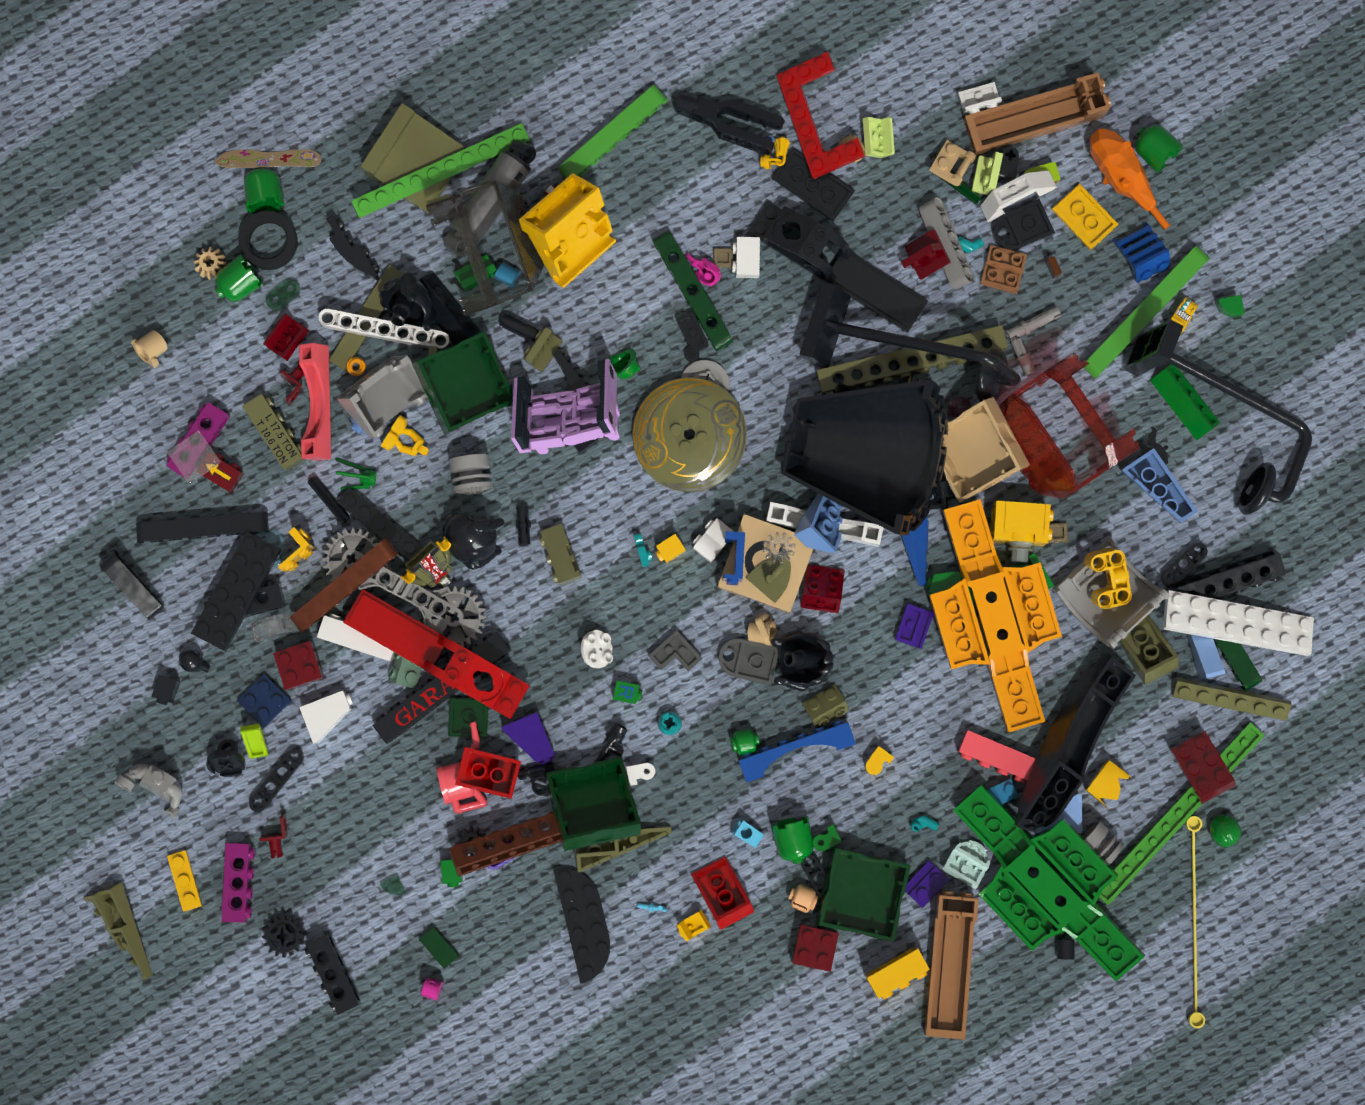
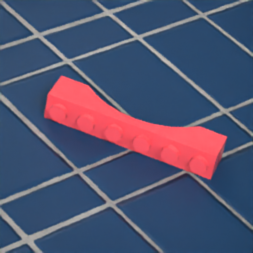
M317 343L299 345V364L304 372L309 389L310 415L305 434L301 439V458L313 461L331 459L329 346Z

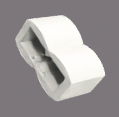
M718 518L715 521L711 519L705 526L707 531L704 535L701 536L699 534L693 541L695 545L693 550L710 563L727 544L725 543V532H734Z

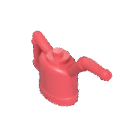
M475 721L470 723L473 742L470 748L478 750L480 748V738ZM460 762L436 767L444 802L446 805L452 803L453 811L456 814L487 806L488 802L480 791L455 785ZM473 796L477 799V801L462 805L459 803V800Z

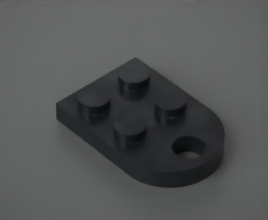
M1040 199L1003 214L997 219L993 227V237L996 243L1001 248L1012 251L1022 249L1055 234ZM1004 230L1008 232L1009 238L1002 240L999 238L998 233Z

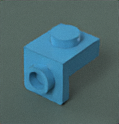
M1011 779L988 788L1001 804L1019 796Z

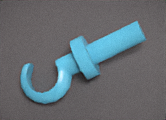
M652 902L650 905L638 903L637 908L649 909V912H653V910L667 911V907L655 906Z

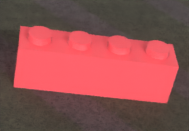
M969 730L965 731L957 751L961 753V758L971 761L972 758L978 760V765L987 769L990 766L997 768L996 772L1007 776L1008 773L1014 775V780L1023 784L1028 780L1036 758Z

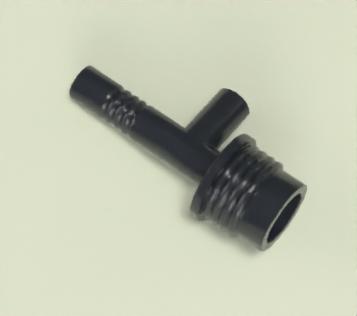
M947 480L941 481L938 492H934V498H940V501L932 502L933 505L930 509L941 508L945 531L949 530L943 510L949 508L947 496L952 495Z
M615 722L613 727L605 734L609 740L595 762L604 761L610 751L621 757L624 750L616 746L615 743L622 744L628 729Z

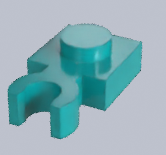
M641 533L636 534L634 539L642 567L644 568L650 566L649 561H652L650 549H645Z

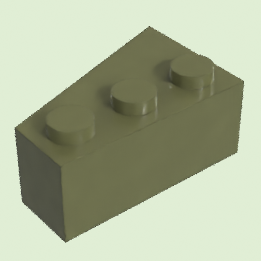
M562 523L540 531L542 536L538 538L542 548L546 547L548 554L545 557L548 565H553L555 572L552 573L555 583L564 586L583 579Z

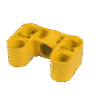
M1105 548L1088 553L1084 558L1085 566L1097 572L1106 571L1108 582L1106 587L1092 592L1091 602L1103 609L1129 603L1132 593L1125 554L1114 548ZM1116 553V559L1112 562L1111 557ZM1095 558H1098V563L1094 566L1093 561ZM1122 590V597L1118 599V593ZM1104 595L1105 599L1100 603V597Z

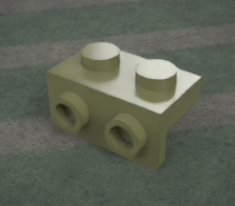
M547 327L543 331L540 330L535 337L537 341L533 347L529 346L524 354L526 362L540 372H544L552 360L553 354L558 351L563 343Z
M835 684L802 703L816 729L827 725L831 720L841 717L849 711L845 699Z

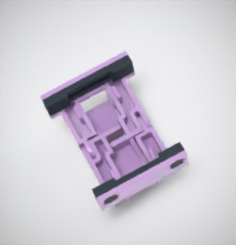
M609 359L598 361L597 376L600 383L578 388L576 391L534 396V391L531 389L525 376L514 378L511 439L519 453H527L536 449L539 454H547L549 448L563 447L565 444L569 446L589 440H595L599 437L603 438V436L608 437L610 440L619 439L618 417L620 416V410L616 400L617 373ZM560 414V416L546 418V416ZM532 423H533L537 428H532V429H531Z

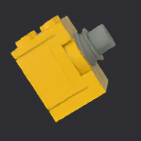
M995 501L992 504L990 528L993 543L1010 545L1008 550L1011 551V562L1028 563V554L1033 552L1031 546H1045L1052 539V529H1049L1050 521H1053V510L1050 509L1051 504Z

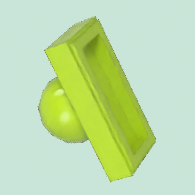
M260 723L240 727L249 759L268 756L269 752L264 738V731Z

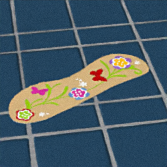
M310 149L280 152L232 150L217 157L215 163L226 168L315 167L320 164L321 156Z

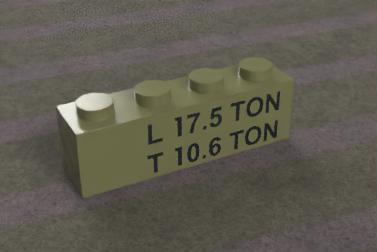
M260 394L242 407L282 468L288 471L305 460L301 458V445L295 444L293 432L290 428L286 429L282 423L285 420L279 412L275 413L272 409L275 405L270 397L267 396L265 398L263 394Z

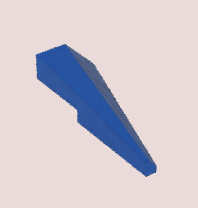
M927 517L915 531H910L909 535H902L919 586L927 584L926 550H928L929 525Z

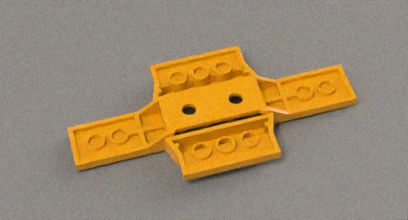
M981 499L945 509L943 513L962 579L944 591L930 594L929 597L950 669L969 664H988L1008 733L1043 723L1045 718L1029 667L1027 653L1043 642L1062 637L1041 562L1022 568L1002 567L994 547ZM968 586L972 589L974 600L977 606L981 624L990 651L989 656L985 648V644L978 624V620L976 617ZM990 591L994 592L997 596L996 601L993 603H989L986 600V594ZM999 629L1007 631L1006 639L1000 640L997 638V631Z

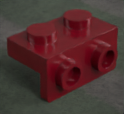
M284 314L267 336L263 345L288 361L309 330L293 320L289 315Z

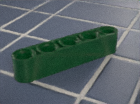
M1213 639L1217 649L1220 648L1225 662L1233 669L1231 671L1236 680L1241 682V688L1244 691H1248L1262 682L1259 672L1240 643Z

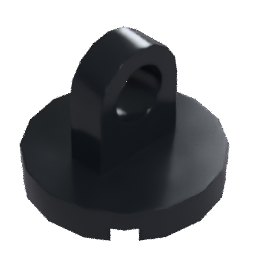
M226 739L218 745L217 751L208 755L206 766L213 774L217 772L222 777H233L240 775L242 770H245L246 761L238 753L236 743L231 739Z

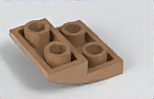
M990 245L980 285L1017 294L1027 254Z

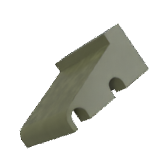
M402 103L360 167L367 177L384 186L466 148ZM453 176L403 199L413 206L421 208L429 215Z

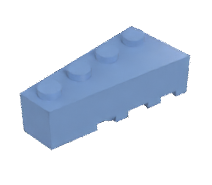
M1154 448L1121 470L1124 475L1179 523H1182L1198 512Z

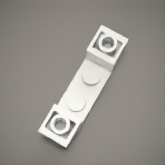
M1049 171L1030 172L993 190L980 206L989 223L1005 214L1003 208L1034 192L1042 196L1057 187Z

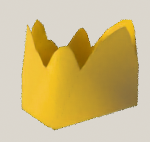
M1106 760L1104 767L1097 772L1093 778L1094 780L1085 790L1109 809L1100 798L1118 800L1120 794L1119 778L1128 779L1131 776L1110 760Z

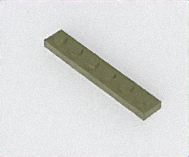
M1177 677L1172 697L1284 721L1287 720L1292 706L1289 700Z

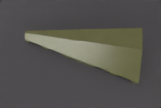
M671 827L641 829V834L637 836L574 849L577 872H582L672 833Z
M122 882L111 884L83 897L86 902L91 900L97 908L94 914L97 917L102 916L106 925L105 929L122 952L127 950L133 957L130 963L133 966L138 965L143 975L141 978L145 980L151 977L152 972Z

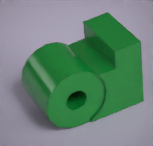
M834 824L826 827L828 833L817 834L813 838V847L816 850L825 851L842 842Z

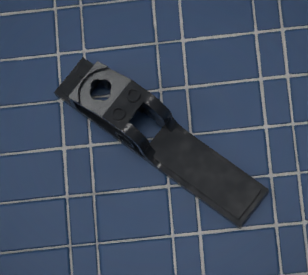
M767 201L747 232L752 237H760V242L824 282L836 285L853 300L906 333L909 332L928 302L922 296L852 253L848 243L842 237L817 221L807 218L786 206L780 209ZM786 223L800 230L801 237L798 240L786 239L783 236V224ZM825 246L839 256L833 267L819 257Z

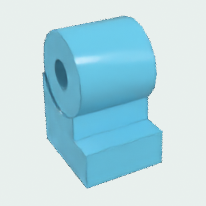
M739 818L731 831L732 834L755 848L764 836L741 818Z

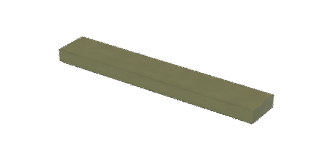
M389 265L358 315L379 319L385 310L381 306V298H379L382 287L388 281L402 277L404 273ZM363 322L360 325V328L364 331L369 330L371 327L369 322ZM346 332L330 357L329 362L346 371L348 360L355 357L367 336Z

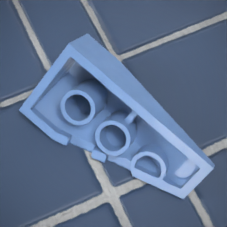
M818 493L800 520L794 535L808 548L835 553L841 541L842 533L839 532V525L842 524L843 518L840 517V509L843 506Z

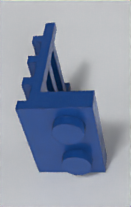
M1146 222L1142 223L1144 228L1119 241L1117 238L1113 239L1117 248L1132 266L1133 278L1137 283L1149 279L1152 275L1162 272L1170 266L1168 248H1165L1162 240H1159L1156 232L1154 233L1151 226ZM1149 233V236L1124 249V246ZM1155 241V244L1143 249L1142 251L1132 256L1129 255L1137 251L1138 249Z

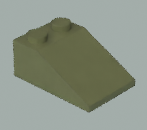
M1149 614L1127 634L1128 636L1124 640L1121 639L1119 641L1144 685L1178 668V655Z

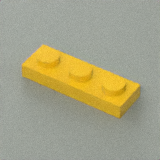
M187 850L168 855V862L183 912L203 906Z

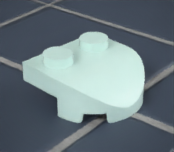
M970 840L959 843L951 851L942 870L976 889L990 865V860H988L986 854L987 850L976 841Z

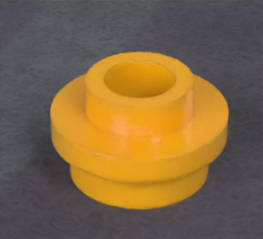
M353 357L348 360L346 368L349 374L360 376L364 373L366 365L363 359ZM354 363L359 365L358 370L353 369Z

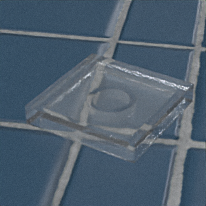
M199 430L167 452L189 484L221 463Z

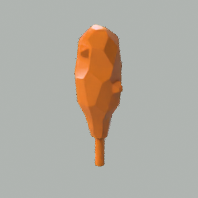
M1098 129L1090 136L1089 146L1091 156L1105 175L1103 184H1111L1116 193L1131 198L1142 209L1150 211L1161 227L1166 230L1170 227V224L1156 207V200L1149 185L1147 174L1138 160L1134 149L1131 147L1132 143L1130 140L1125 141L1115 131Z

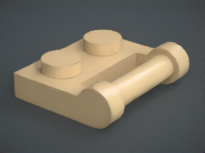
M946 140L929 171L947 182L959 186L963 180L964 173L970 163L974 162L976 155ZM958 157L963 159L956 174L950 173Z

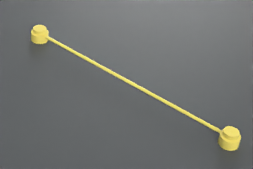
M1190 816L1185 822V826L1189 831H1192L1195 1012L1189 1015L1188 1022L1194 1028H1201L1205 1024V1017L1197 1011L1195 832L1201 829L1202 821L1197 816Z

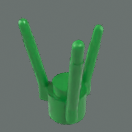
M335 458L337 462L362 470L360 474L336 471L337 475L360 478V483H363L361 485L341 487L342 491L348 488L351 490L370 489V486H375L377 472L372 471L373 468H366L340 458Z

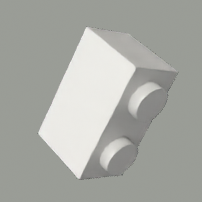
M737 237V243L733 242V254H736V261H733V273H736V278H759L760 237Z

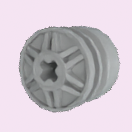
M488 454L465 455L449 460L450 472L460 475L451 480L452 484H461L452 487L453 493L476 494L493 488L492 482L486 481L492 478L491 474L482 473V471L490 468Z
M1097 821L1082 837L1110 865L1118 856L1124 843L1119 840L1114 844L1117 839L1115 835L1106 839L1105 837L1109 829L1101 821Z

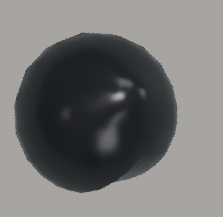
M188 649L179 654V664L183 670L195 672L200 669L206 673L209 671L210 666L203 663L202 655L198 651Z

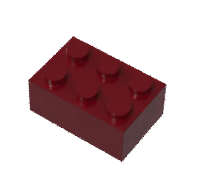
M1206 731L1171 749L1174 759L1201 804L1236 786L1233 776Z

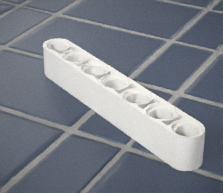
M324 309L319 313V321L327 329L428 349L430 346H436L439 350H444L449 346V337L442 331L433 329L425 331L423 327L408 324L395 326L391 321L332 309ZM324 315H332L333 320L330 323L323 322ZM349 318L352 320L350 326L344 327L341 325L342 320ZM363 322H369L371 327L369 330L364 331L360 328V325ZM381 326H388L390 328L389 332L381 334L379 332ZM401 329L408 331L409 334L406 338L398 336V332ZM419 333H425L427 340L420 342L416 337ZM438 337H444L446 343L439 346L435 340Z

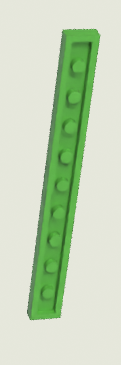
M518 124L351 201L358 218L364 217L501 154L504 149L510 150L511 145L517 140L528 142L530 139L523 124Z

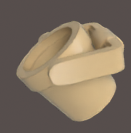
M760 614L755 619V622H750L747 632L749 641L772 646L771 640L776 638L778 631L775 622L769 614Z

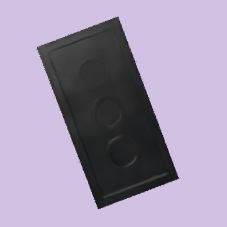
M795 148L786 157L785 164L780 166L772 177L773 181L833 222L855 192L853 188L831 173L816 179L812 178L805 155Z

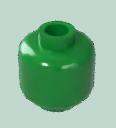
M750 728L735 731L733 737H730L733 752H737L740 756L754 753L757 748L756 745L760 744L758 734L753 733Z

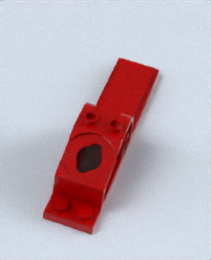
M363 589L343 622L509 719L514 715L530 687L527 683ZM447 648L454 652L445 670H442L436 666V663L444 649ZM474 672H488L492 677L493 689L489 692L478 690L474 685Z

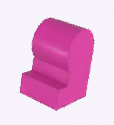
M426 977L421 996L438 1001L444 981Z

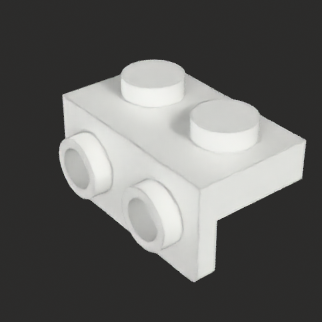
M995 82L958 92V98L964 115L997 107L1002 102Z

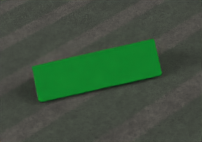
M1169 365L1150 380L1196 440L1220 424L1217 417L1176 366Z

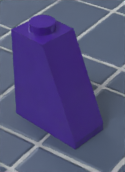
M538 712L501 727L536 763L541 762L544 765L553 761L552 757L556 756Z

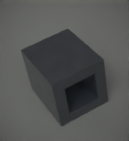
M158 675L151 697L157 698L156 702L167 705L168 702L174 703L180 681Z

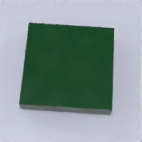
M450 698L449 736L472 737L470 723L476 721L479 738H487L489 707L476 699Z

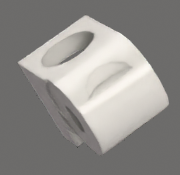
M650 763L626 767L629 786L637 785V779L649 780L655 775V768Z

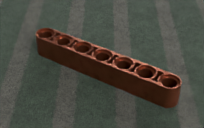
M385 538L296 611L290 619L301 633L304 632L399 553L390 541Z

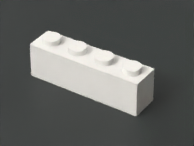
M331 613L329 617L324 615L317 638L392 662L394 657L393 651L344 624L343 621H340V616Z

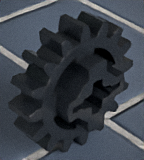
M282 915L281 920L276 916L274 917V923L272 921L267 922L270 927L263 929L267 932V935L262 936V938L267 939L264 946H270L269 953L276 951V957L282 953V957L285 958L287 953L292 956L294 955L293 950H301L298 945L305 943L301 940V937L306 936V934L301 933L304 926H298L300 920L293 922V916H289L286 919V916ZM279 924L278 931L276 933H272L275 926ZM288 924H290L296 932H292L288 928ZM283 931L286 935H288V938H286L285 941L283 940V938H280V934H282ZM296 939L294 945L289 948V942ZM273 941H276L279 944V948L273 943Z

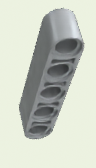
M935 197L921 205L919 211L928 232L935 229L951 261L943 269L952 288L958 290L973 282L974 275L942 200Z

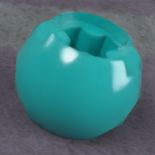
M666 711L659 716L657 725L663 734L674 735L680 731L682 720L676 712ZM673 718L675 726H671L668 729L664 721Z

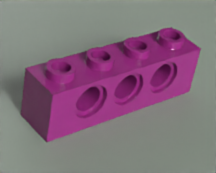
M209 402L200 408L198 418L190 423L188 433L185 437H181L177 444V450L175 453L172 452L166 461L168 462L166 465L168 468L187 480L190 479L230 418L228 414ZM206 420H211V426L208 429H204L203 423ZM195 436H200V443L194 445L193 438ZM185 452H190V458L187 461H183L182 455Z
M225 843L221 922L245 923L252 916V907L249 906V899H252L253 887H250V879L254 877V868L251 867V860H254L255 848H252V844ZM239 857L244 860V866L241 869L235 864L236 859ZM237 877L243 880L241 888L235 886L234 881ZM235 897H240L242 900V905L239 908L233 903Z

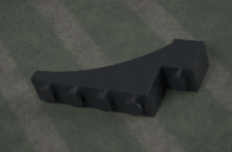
M558 350L553 354L568 382L570 391H576L578 388L590 385L588 382L584 383L581 377L583 375L577 367L572 368L569 364L571 359L565 352L561 353ZM596 438L595 440H589L573 446L581 455L599 440Z

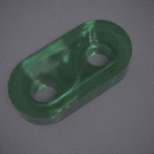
M292 279L284 281L267 295V306L274 311L281 310L299 296L301 292L300 285ZM293 286V291L288 292L287 288ZM277 297L278 302L272 303L273 298Z

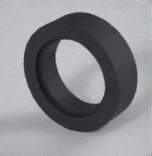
M261 211L250 216L241 226L238 237L239 247L244 257L253 266L263 270H275L285 266L295 255L298 245L297 234L292 224L286 217L273 211ZM267 223L280 226L286 234L284 249L280 254L272 258L257 256L252 251L250 245L251 236L255 229Z

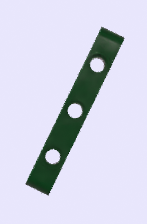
M668 230L653 238L654 246L716 352L733 343L728 330L670 231ZM675 254L679 259L677 262H671L668 259L669 256ZM690 287H695L698 292L691 295L687 290ZM713 319L717 324L715 327H708L706 322Z

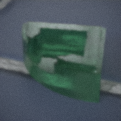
M398 876L380 884L390 894L403 895L406 893Z

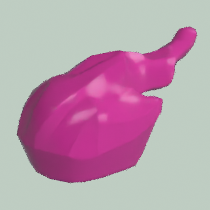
M689 253L686 254L687 259L691 262V266L699 269V271H695V275L700 283L713 286L720 280V269L713 262L703 257L702 260H698L690 256Z

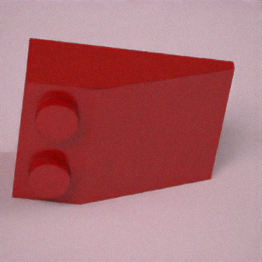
M464 747L455 785L512 799L521 761Z
M725 856L691 874L720 930L754 913L749 898Z

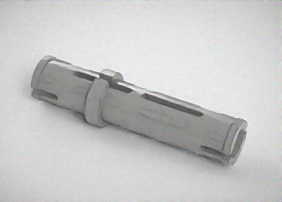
M1054 306L1006 330V336L1011 342L1020 336L1029 335L1034 329L1060 318L1061 312L1057 306Z

